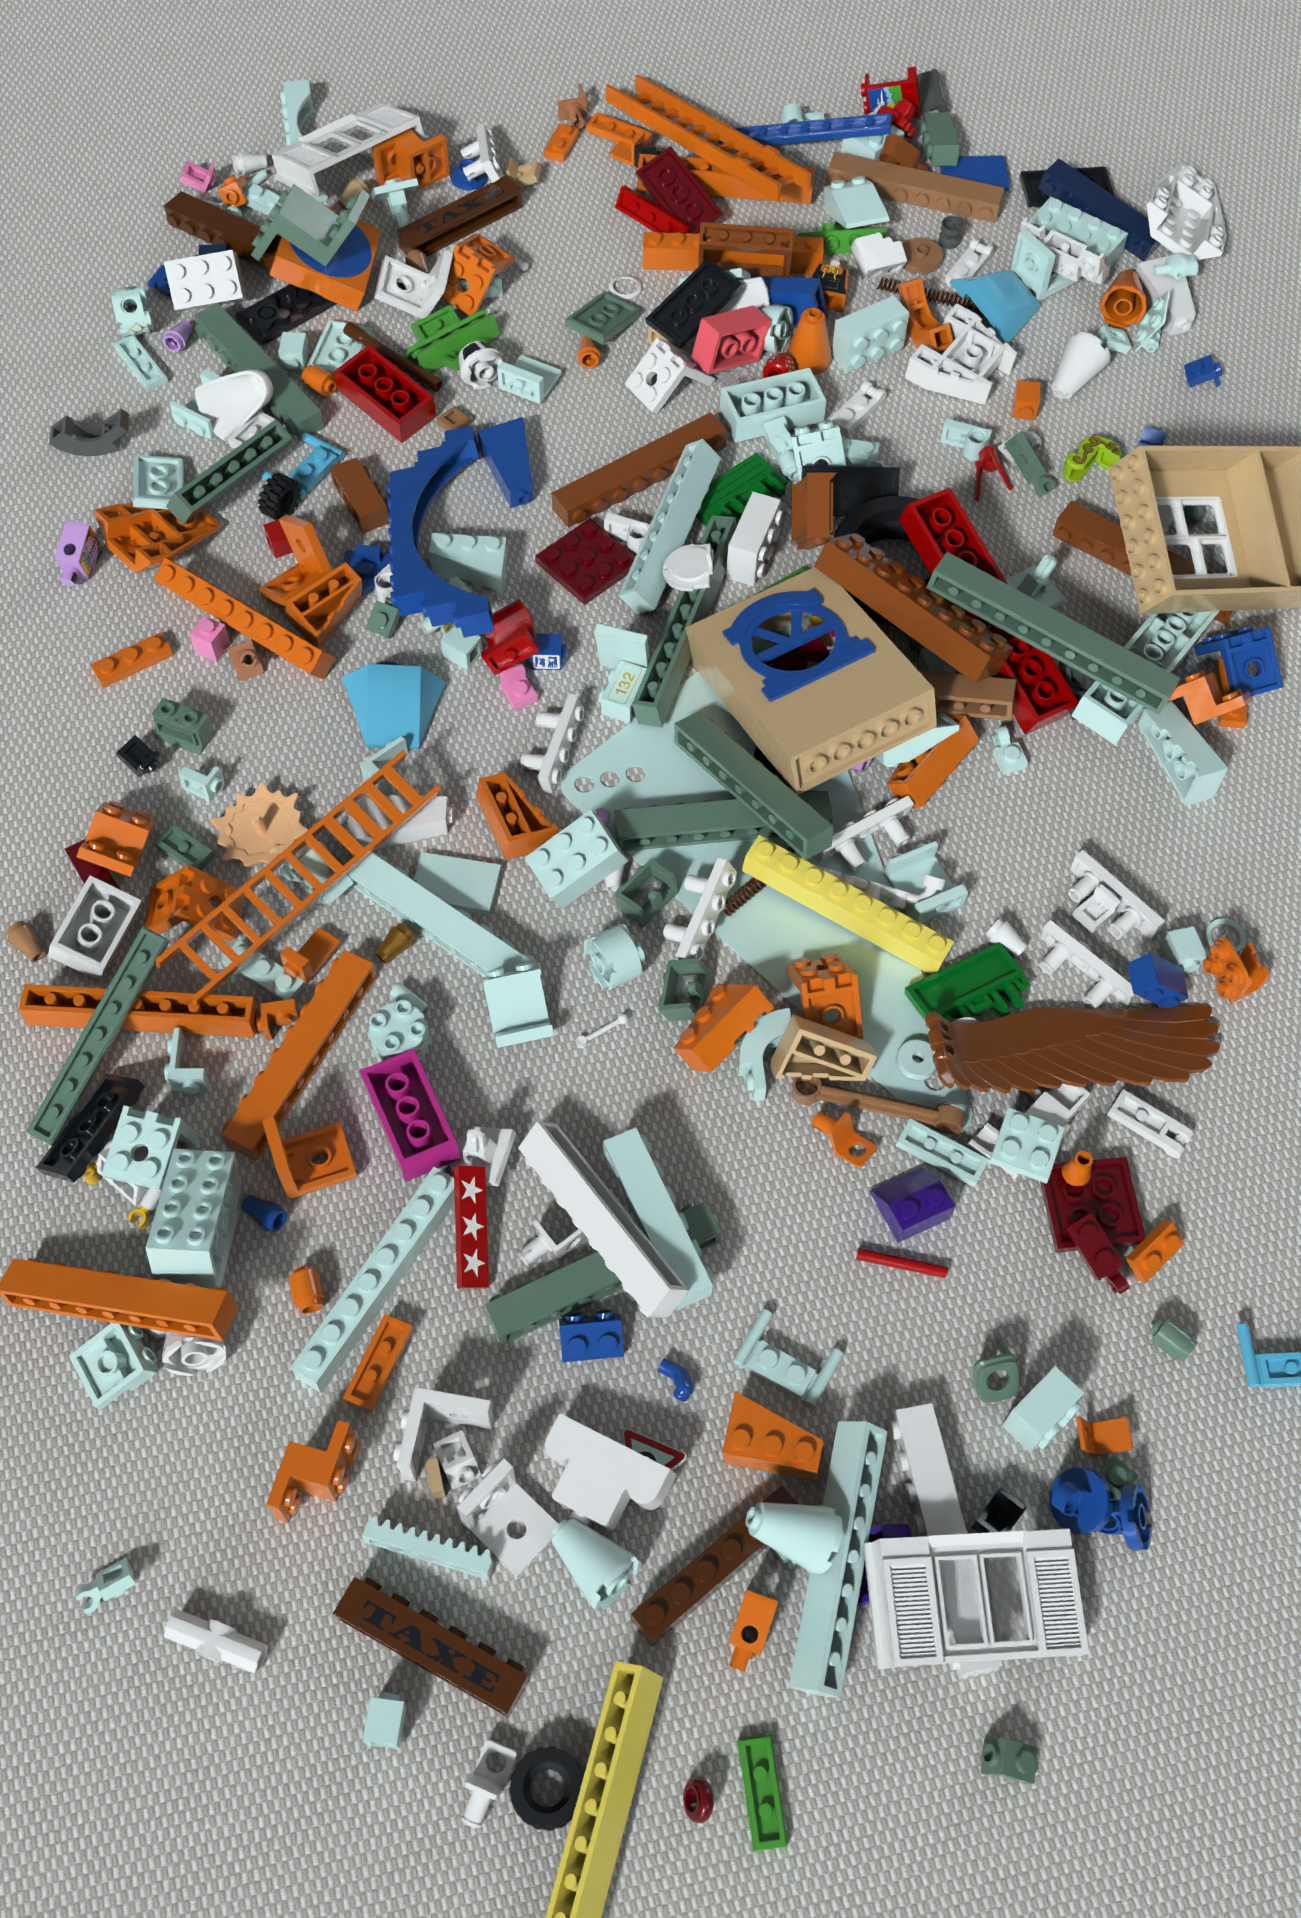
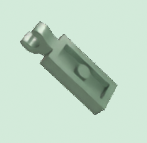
M1023 431L1004 443L1028 485L1031 483L1034 485L1035 492L1039 497L1046 494L1044 486L1047 487L1049 492L1056 488L1055 482L1051 478L1044 476L1047 472L1044 469L1043 462L1037 457L1030 440L1025 437Z

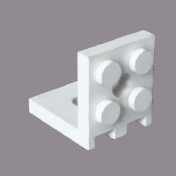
M444 250L429 274L385 256L374 298L421 319L428 316L445 292L453 253ZM396 282L404 284L406 290L400 289Z
M657 337L627 379L625 385L652 413L657 414L684 376L711 386L715 378L711 374L708 375L691 360L692 354L682 348L679 349L675 345ZM657 374V382L652 386L651 379Z
M415 1387L410 1409H405L402 1415L401 1429H405L403 1439L396 1442L393 1460L397 1461V1468L400 1470L402 1478L416 1482L430 1419L492 1430L494 1415L491 1401Z
M503 1458L499 1464L494 1462L484 1471L481 1476L483 1480L475 1488L471 1486L464 1491L458 1499L460 1504L457 1506L462 1525L518 1579L552 1543L554 1538L552 1532L558 1523L516 1483L513 1466ZM515 1522H520L526 1527V1533L520 1539H513L507 1533L509 1526Z

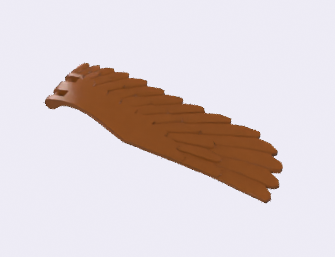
M1207 1005L1168 1009L1034 1008L1002 1018L977 1023L951 1022L937 1012H931L925 1016L926 1026L930 1029L928 1032L930 1047L932 1051H935L932 1059L939 1080L949 1089L953 1088L954 1084L966 1091L971 1086L981 1092H988L992 1088L1003 1093H1009L1011 1087L1024 1092H1035L1037 1086L1058 1089L1062 1084L1086 1087L1088 1081L1110 1087L1114 1086L1117 1080L1136 1086L1150 1085L1152 1079L1164 1082H1187L1190 1077L1189 1074L1202 1073L1213 1065L1207 1058L1215 1056L1220 1048L1219 1043L1208 1039L1216 1035L1219 1026L1205 1021L1210 1017L1212 1011Z

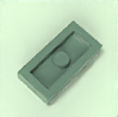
M171 824L154 841L157 849L184 867L191 865L202 870L215 857L211 849L174 824Z

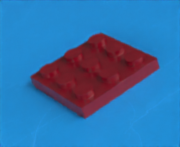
M589 518L535 555V562L585 606L627 576L636 556L594 520Z
M1127 1157L1093 1160L1091 1178L1087 1184L1082 1186H1072L1065 1181L1062 1175L1064 1163L1053 1164L1048 1182L1040 1181L1055 1253L1077 1251L1064 1227L1087 1212H1092L1113 1247L1139 1245L1146 1238Z

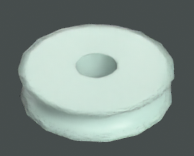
M918 1038L909 1039L902 1043L896 1055L897 1068L902 1075L909 1079L917 1081L926 1080L933 1076L936 1071L932 1059L935 1051L931 1050L930 1043L926 1040ZM913 1057H920L922 1059V1062H915L913 1060Z

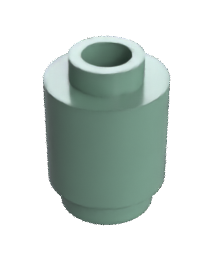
M1170 1317L1166 1321L1159 1318L1149 1331L1154 1336L1151 1339L1152 1343L1173 1359L1179 1358L1183 1362L1198 1344L1192 1338V1333Z

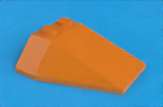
M133 503L114 504L94 509V515L107 548L134 573L144 572L160 566L165 558L171 560L220 530L222 525L206 510H203L185 525H182L171 511L167 509L133 507Z

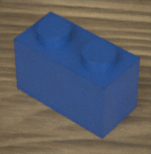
M1151 952L1127 963L1133 994L1166 1009L1176 1007L1179 1002L1189 998L1183 970L1177 965Z

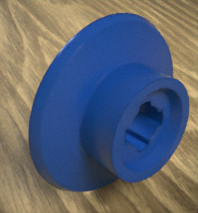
M464 159L452 170L450 181L459 189L476 190L483 187L488 182L489 177L485 172L469 181L463 171V167L472 164L476 160Z

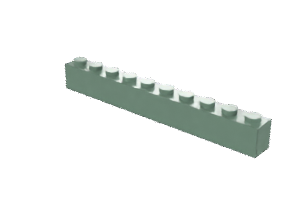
M711 515L699 544H711V550L714 551L710 588L679 591L632 703L638 724L663 727L691 659L686 627L707 618L727 570L728 545L737 527L735 517Z
M949 552L945 553L934 569L926 587L1158 715L1170 699L1180 680L1178 676Z

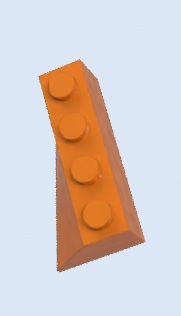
M948 715L959 724V731L913 760L900 763L887 782L895 798L900 800L909 796L914 803L912 808H921L928 802L929 797L935 790L942 786L943 781L948 775L956 770L960 761L972 751L973 746L979 741L966 715Z

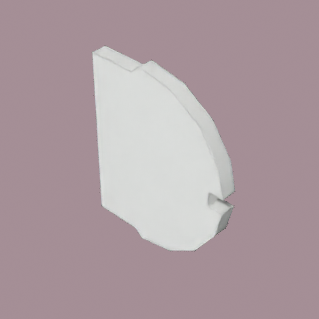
M689 544L673 551L663 564L662 571L665 581L672 588L680 591L710 588V575L713 574L714 558L711 544Z

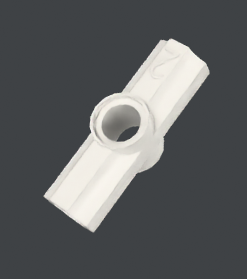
M178 1609L170 1615L163 1636L168 1640L196 1650L195 1653L220 1664L226 1662L256 1675L264 1664L269 1647L267 1644L236 1633V1629L212 1619L206 1621Z

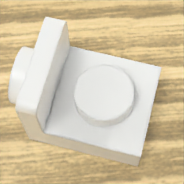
M462 1430L433 1443L452 1489L466 1485L481 1476L474 1455Z

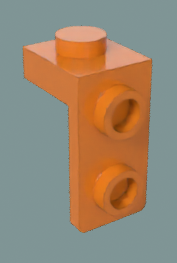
M318 928L298 952L286 946L280 953L284 971L291 977L296 978L298 976L308 984L340 946V940L323 929Z

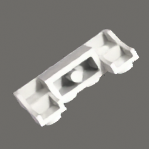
M1027 217L1021 222L1020 231L1027 229L1056 255L1052 271L1075 282L1083 276L1089 281L1100 285L1109 276L1110 266L1105 265V253L1102 252L1098 256L1091 252V247L1054 230H1051L1046 236L1045 226L1035 227L1028 223L1029 218Z
M1062 1084L1058 1089L1037 1086L1035 1092H1026L1036 1101L1025 1113L1065 1127L1063 1138L1071 1128V1125L1068 1123L1069 1120L1087 1102L1091 1093L1083 1087ZM987 1122L975 1138L969 1141L968 1147L990 1161L999 1131ZM1002 1168L1014 1179L1020 1175L1019 1173Z

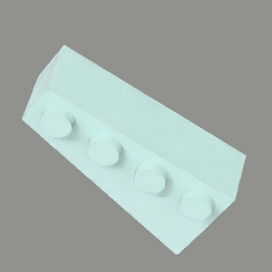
M1172 701L1166 703L1159 715L1149 709H1144L1138 726L1184 805L1189 806L1214 798L1228 770L1225 763Z

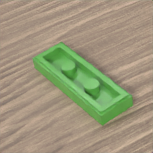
M771 1735L738 1739L737 1745L753 1852L788 1847Z

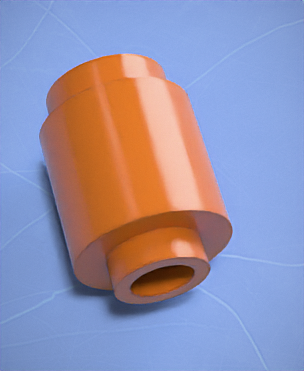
M308 365L303 370L302 381L306 387L324 397H328L336 391L337 384L334 374L317 365Z
M300 1266L292 1271L293 1274L288 1277L294 1306L299 1309L300 1314H310L319 1311L324 1307L323 1301L325 1296L318 1270L310 1266Z

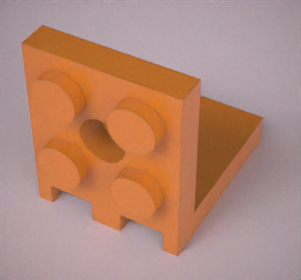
M479 233L455 245L445 292L441 296L469 316L479 311L494 276L512 266L515 257ZM461 278H464L468 281V290H464L461 287Z
M287 514L278 520L298 564L258 588L262 597L285 606V601L332 571L312 523Z
M186 865L151 887L144 927L157 934H161L182 921L195 926L214 910L210 900H213L218 907L239 888L191 865ZM242 899L231 908L239 917ZM224 914L214 923L215 926L212 929L221 938L230 942L236 939L238 927Z
M825 954L821 956V959L800 958L792 964H786L787 975L800 991L802 1016L804 1019L859 1039H864L857 973L841 956ZM830 1009H838L839 1015L834 1021L825 1020V1014Z
M274 1116L262 1119L276 1171L288 1200L357 1178L341 1122L283 1139ZM317 1153H326L328 1155L327 1161L323 1164H315L312 1162V1159Z

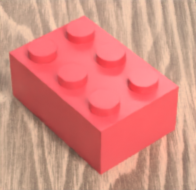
M754 305L702 318L691 360L708 375L759 361L771 319Z

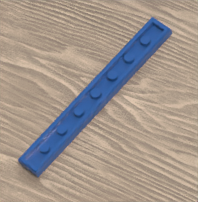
M892 113L734 129L764 146L891 134Z

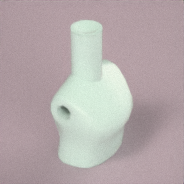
M1177 253L1169 257L1165 265L1153 266L1152 273L1153 275L1169 274L1175 279L1196 276L1198 262L1193 255Z

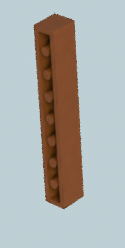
M710 412L552 492V510L568 528L581 523L585 519L601 513L606 508L620 503L633 494L641 492L645 488L661 482L666 477L672 475L687 444L704 439L715 452L721 451L726 447L727 429Z
M1071 501L1057 518L1052 536L1131 576L1121 526ZM1167 550L1172 575L1195 574L1193 562ZM1237 610L1219 611L1214 620L1227 625Z

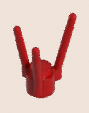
M993 446L981 449L978 454L979 460L975 462V501L977 502L980 499L982 469L987 472H993L998 469L1009 490L1013 489L1002 467L997 449Z

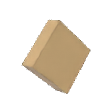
M438 1458L426 1460L425 1465L432 1497L435 1500L446 1497Z

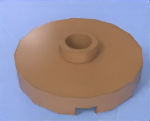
M912 238L902 244L907 258L903 268L908 272L916 274L917 271L922 272L921 274L924 275L935 272L940 268L943 251L936 242L926 238Z

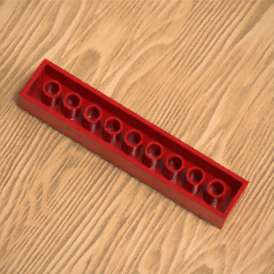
M951 488L907 505L898 520L931 576L945 553L949 552L1008 584ZM964 609L966 611L965 614L972 619L982 621L986 625V629L993 634L1003 636L1007 640V644L1013 647L1000 672L992 677L1016 679L1013 715L1025 735L1066 717L1072 708L1078 705L1079 702L1050 655Z

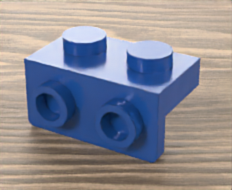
M607 1309L596 1311V1315L583 1316V1313L575 1312L565 1315V1318L559 1319L562 1363L624 1357L620 1313H614V1310Z

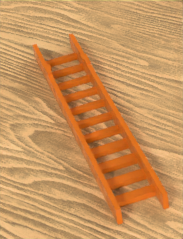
M640 75L635 76V92L640 95L630 97L610 84L606 85V102L773 200L780 201L781 187L790 183H795L806 190L810 189L811 172L781 156L779 150L770 145L764 146L646 78ZM649 101H652V102H653V103H650V104H647V105H644V104H643V103H646V102H649ZM662 109H666V111L660 113L656 112ZM678 116L680 117V119L674 121L670 120ZM690 125L696 126L688 130L684 128ZM705 132L710 134L709 136L703 138L698 136L699 134ZM719 140L724 142V144H721L719 146H715L712 144L713 142ZM731 149H736V150H738L739 152L734 153V154H729V153H727L726 151L731 150ZM750 157L753 159V161H749L744 158ZM763 165L769 168L761 172L755 169ZM776 174L783 176V178L778 180H774L770 177Z
M404 750L398 753L156 958V966L160 969L182 951L211 980L193 995L192 1002L196 1006L438 796L441 790L438 784L422 797L395 770L404 762L407 754ZM386 778L413 805L404 814L375 786L382 779ZM365 794L393 821L384 831L355 803ZM345 811L374 839L366 847H363L336 820ZM325 828L354 856L344 866L315 838ZM306 844L335 872L323 884L294 856ZM286 861L315 889L303 901L273 873ZM265 879L295 907L282 919L252 891ZM245 896L274 924L262 937H259L231 909ZM224 914L253 943L240 956L212 929L215 926L214 923ZM201 933H204L232 961L219 974L188 945Z

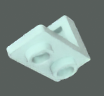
M403 736L388 742L383 749L374 755H369L360 763L364 782L402 750L408 753L406 740ZM386 778L375 785L384 795L391 793L389 781Z
M174 1028L173 1037L168 1039L170 1063L165 1064V1080L169 1081L173 1091H183L187 1094L208 1091L209 1078L204 1068H182L185 1037L181 1028Z

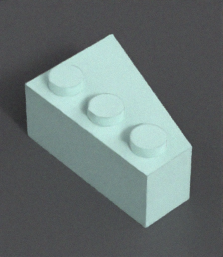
M432 533L429 557L431 570L434 573L451 579L458 576L460 580L464 579L474 583L475 587L482 588L484 586L495 590L496 594L503 596L508 560L506 537Z

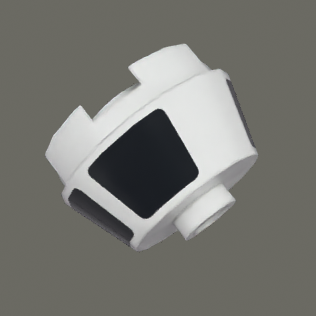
M484 341L469 343L460 351L458 356L461 379L473 386L475 390L492 386L490 382L498 376L497 367L503 361L502 355Z

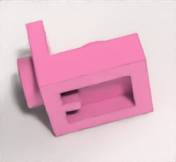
M523 664L510 667L500 673L501 690L514 711L538 701L535 690L526 678Z

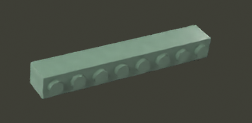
M218 303L194 315L196 321L195 330L198 336L208 342L211 350L217 352L224 364L230 365L234 373L258 369L267 374L274 390L270 401L265 406L271 409L277 420H281L285 424L290 434L294 433L301 441L304 432L312 435L324 428L321 410Z
M699 711L674 723L675 744L805 860L832 847L833 825L830 821L823 818L810 804L802 800L793 789H790L780 781L778 776L773 775L759 760L751 756L743 746L736 743L728 733L722 731L713 720L707 718Z
M812 790L798 795L832 824L833 814L828 791ZM737 798L720 801L705 800L699 803L688 804L681 802L666 806L651 805L644 808L627 807L615 810L616 840L622 852L757 839L758 835L764 838L779 837Z
M705 1201L698 1205L692 1203L681 1209L680 1213L684 1214L688 1222L689 1230H687V1233L691 1240L695 1239L701 1251L720 1243L721 1230ZM598 1251L591 1255L586 1253L576 1257L570 1265L563 1268L557 1266L548 1270L544 1277L535 1281L529 1279L517 1286L516 1290L508 1294L502 1292L494 1295L485 1304L486 1314L501 1346L564 1317L568 1313H573L623 1289L622 1282L614 1272L606 1267L605 1260Z

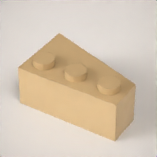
M792 1015L769 1065L775 1079H784V1076L808 1080H811V1077H823L829 1080L865 1081L877 1055L868 1041Z

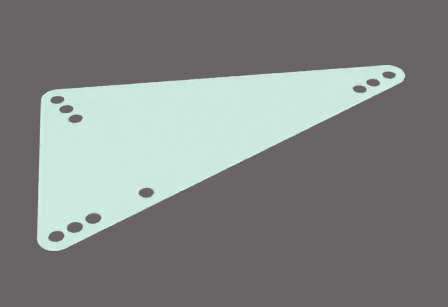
M790 623L775 630L791 638ZM763 638L752 641V648L755 654L775 646V644H771ZM697 671L680 684L663 727L638 724L637 719H634L567 770L561 779V791L583 814L590 809L594 813L598 808L608 810L611 817L607 829L617 843L615 810L627 807L644 808L651 805L666 806L681 802L688 804L699 803L705 800L720 801L736 798L675 744L674 723L700 711L707 718L713 720L722 731L728 733L736 743L743 746L751 756H754L756 744ZM631 767H640L644 770L645 777L639 782H632L626 777V771ZM848 770L803 792L807 793L812 790L828 791L833 814V835L840 832L841 828L851 821L857 823L863 820L864 813ZM606 772H614L619 776L620 781L614 787H606L600 781L601 776ZM581 777H588L594 782V787L589 792H580L575 788L576 780ZM872 835L855 843V846L866 860V864L857 871L853 872L841 853H836L821 862L816 855L806 860L814 865L890 887ZM781 837L766 838L786 850L788 847H791ZM756 839L625 852L640 866H644L652 859L675 874L679 892L675 898L690 912L694 913L702 894L685 889L686 877L691 874L709 879L717 858L726 859L737 871L736 881L726 899L730 898L746 882L753 879L752 876L742 871L745 856ZM767 884L766 887L762 886L763 889L759 890L758 894L755 893V897L751 896V900L747 899V903H743V907L739 906V910L735 909L736 913H732V916H728L724 910L720 911L715 923L714 933L801 1013L800 991L787 975L786 964H792L800 958L821 959V956L825 954L841 956L857 973L864 1038L862 1040L870 1042L877 1055L869 1075L897 1100L936 1108L940 1103H950L954 1107L960 1108L966 1114L963 1131L966 1130L972 1119V1108L964 1089L954 1084L953 1088L949 1089L945 1086L941 1090L934 1091L926 1086L925 1080L909 1079L902 1075L897 1068L896 1055L902 1043L916 1038L929 1042L928 1032L930 1029L904 994L905 987L924 979L919 968ZM880 895L879 901L899 911L898 906L890 904L891 898ZM838 1009L828 1010L825 1014V1020L834 1021L839 1015ZM916 1056L913 1057V1060L919 1063L916 1059ZM923 1123L926 1127L944 1136H955L936 1130L933 1125Z

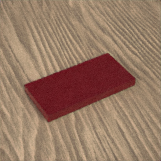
M671 146L635 172L636 177L661 208L692 226L690 233H700L701 222L717 223L724 218L722 211Z

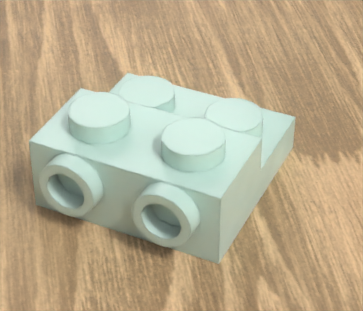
M110 1323L69 1356L95 1408L103 1409L126 1390L134 1391L157 1373L154 1366L157 1358L150 1348L143 1346L140 1340L143 1336V1331L140 1327Z

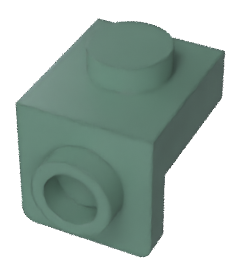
M386 599L385 603L376 600L365 629L391 639L401 616L398 607H393L392 601Z
M985 1738L981 1754V1773L988 1776H1001L1024 1784H1034L1038 1748L1008 1738Z

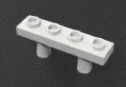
M482 123L476 127L477 141L460 149L465 159H473L479 156V160L463 167V171L469 181L486 172L493 183L500 179L499 170L501 169L498 162L499 156L496 152L498 148L495 141L497 140L491 128L487 130L485 124Z
M568 694L561 713L538 711L536 716L537 727L555 729L547 753L545 755L522 753L520 760L521 768L540 771L538 780L543 793L553 794L556 784L561 782L562 768L564 763L568 762L570 745L572 742H575L578 723L582 722L584 718V707L581 706L578 695Z
M909 796L900 800L894 798L880 811L877 812L874 809L864 815L863 820L857 823L854 821L847 823L841 828L840 832L833 835L832 847L818 853L816 857L821 862L836 853H841L854 872L866 864V860L855 846V843L873 833L885 829L897 848L905 845L911 838L899 820L909 814L914 803Z
M1084 850L1075 856L1070 870L1081 880L1068 891L1069 897L1074 902H1081L1093 890L1095 891L1097 886L1102 884L1107 889L1112 890L1120 900L1117 911L1122 916L1109 927L1110 933L1115 938L1120 939L1134 926L1150 940L1159 934L1165 920L1161 918L1156 910L1151 909L1135 892L1130 891L1124 886L1117 876L1103 868L1095 857L1088 855Z
M717 858L709 879L691 874L685 879L684 887L687 891L702 894L688 927L667 923L663 930L665 939L680 942L675 955L679 960L699 958L701 960L703 958L706 943L715 930L716 920L720 911L725 907L726 897L730 888L736 881L737 871L726 859Z
M1050 920L1043 927L1041 938L1052 946L1053 949L1039 963V967L1046 974L1052 975L1067 959L1096 981L1097 984L1082 999L1088 1008L1096 1009L1110 994L1127 1007L1135 1000L1136 994H1133L1129 977L1121 976L1114 971L1110 962L1103 958L1099 959L1092 953L1091 948L1086 943L1078 942L1070 936L1069 931L1063 925H1056Z

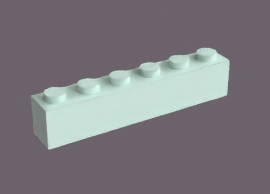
M633 1128L604 1140L603 1153L637 1225L689 1289L677 1306L679 1310L711 1296L712 1284L715 1283V1279L709 1266L704 1267L699 1258L702 1256L699 1244L695 1239L691 1240L687 1233L689 1226L684 1214L677 1213L674 1206L676 1198L670 1187L665 1188L661 1178H664L663 1171L658 1161L653 1162L649 1155L651 1147L646 1136L641 1137L637 1128Z

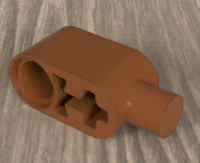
M888 134L879 155V159L882 162L924 171L928 170V167L919 161L921 152L896 134Z

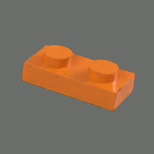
M559 123L544 149V158L565 162L579 137V128Z
M1164 1219L1126 1257V1260L1136 1279L1147 1283L1184 1245V1242L1174 1223Z

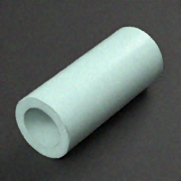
M397 983L391 989L390 996L397 1002L400 1000L409 1001L411 1005L418 1008L424 1017L429 1012L430 1006L402 983Z

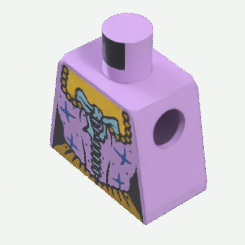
M70 520L65 521L55 554V559L63 570L60 581L65 585L74 586L77 578L90 579L104 551L90 524Z

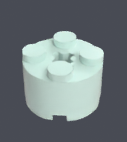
M625 924L609 928L584 941L585 956L590 954L592 963L588 964L601 987H609L608 990H612L642 974L641 961L645 959L644 952L638 944L635 945Z

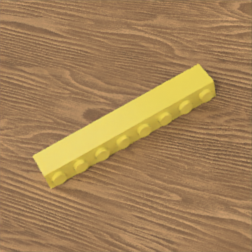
M758 835L745 856L742 867L743 872L930 975L939 971L954 941Z
M619 1661L614 1663L545 1918L602 1917L664 1677L644 1666Z

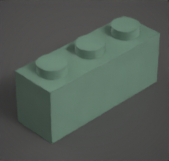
M950 112L924 113L923 122L919 124V135L922 136V145L926 146L925 154L926 157H929L931 166H957L960 144Z

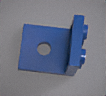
M1253 626L1204 638L1202 639L1203 644L1194 646L1196 656L1221 651L1230 692L1241 689L1242 693L1250 691L1251 696L1284 687L1270 627L1254 630ZM1250 662H1253L1257 667V672L1254 676L1248 672Z

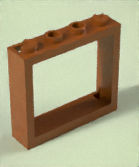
M701 222L698 267L707 259V249L784 255L783 267L712 262L724 271L742 268L749 272L751 277L789 278L794 229Z

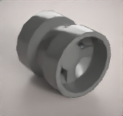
M947 216L942 220L938 242L943 248L954 249L960 245L963 221L956 216Z

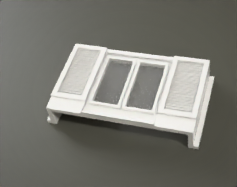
M379 103L356 115L351 113L298 138V142L272 153L271 155L277 170V174L274 177L290 187L295 184L314 197L320 194L314 177L315 173L408 129H411L423 142L429 140V137L424 135L419 116L389 104Z
M1070 1529L884 1538L863 1543L877 1670L905 1666L1058 1656L1078 1657L1089 1654Z

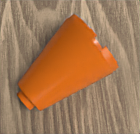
M1133 270L1121 271L1104 293L1100 302V312L1105 322L1117 328H1127L1128 325L1137 324L1145 315L1147 300L1137 273Z
M808 308L803 311L789 343L786 355L793 359L795 371L810 367L813 375L824 372L830 366L832 354L825 314L820 309Z

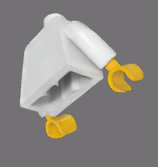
M112 1140L93 1158L94 1162L87 1165L86 1172L82 1176H87L85 1182L89 1185H94L100 1180ZM146 1146L136 1149L134 1153L135 1161L140 1162L147 1158L149 1151ZM105 1178L134 1206L142 1205L140 1209L130 1212L129 1221L133 1224L138 1216L143 1215V1220L139 1223L138 1228L141 1230L146 1229L150 1224L148 1212L149 1210H154L159 1202L162 1191Z

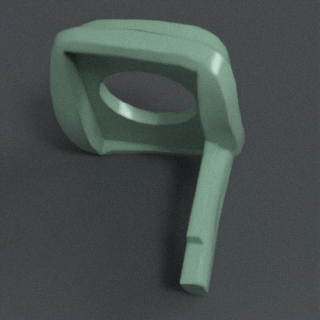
M1000 1333L996 1334V1345L1001 1354L977 1360L973 1366L974 1385L982 1402H996L1015 1396L1020 1389L1018 1359L1008 1349ZM997 1370L1007 1371L1009 1379L1003 1386L999 1388L987 1386V1378L992 1372Z

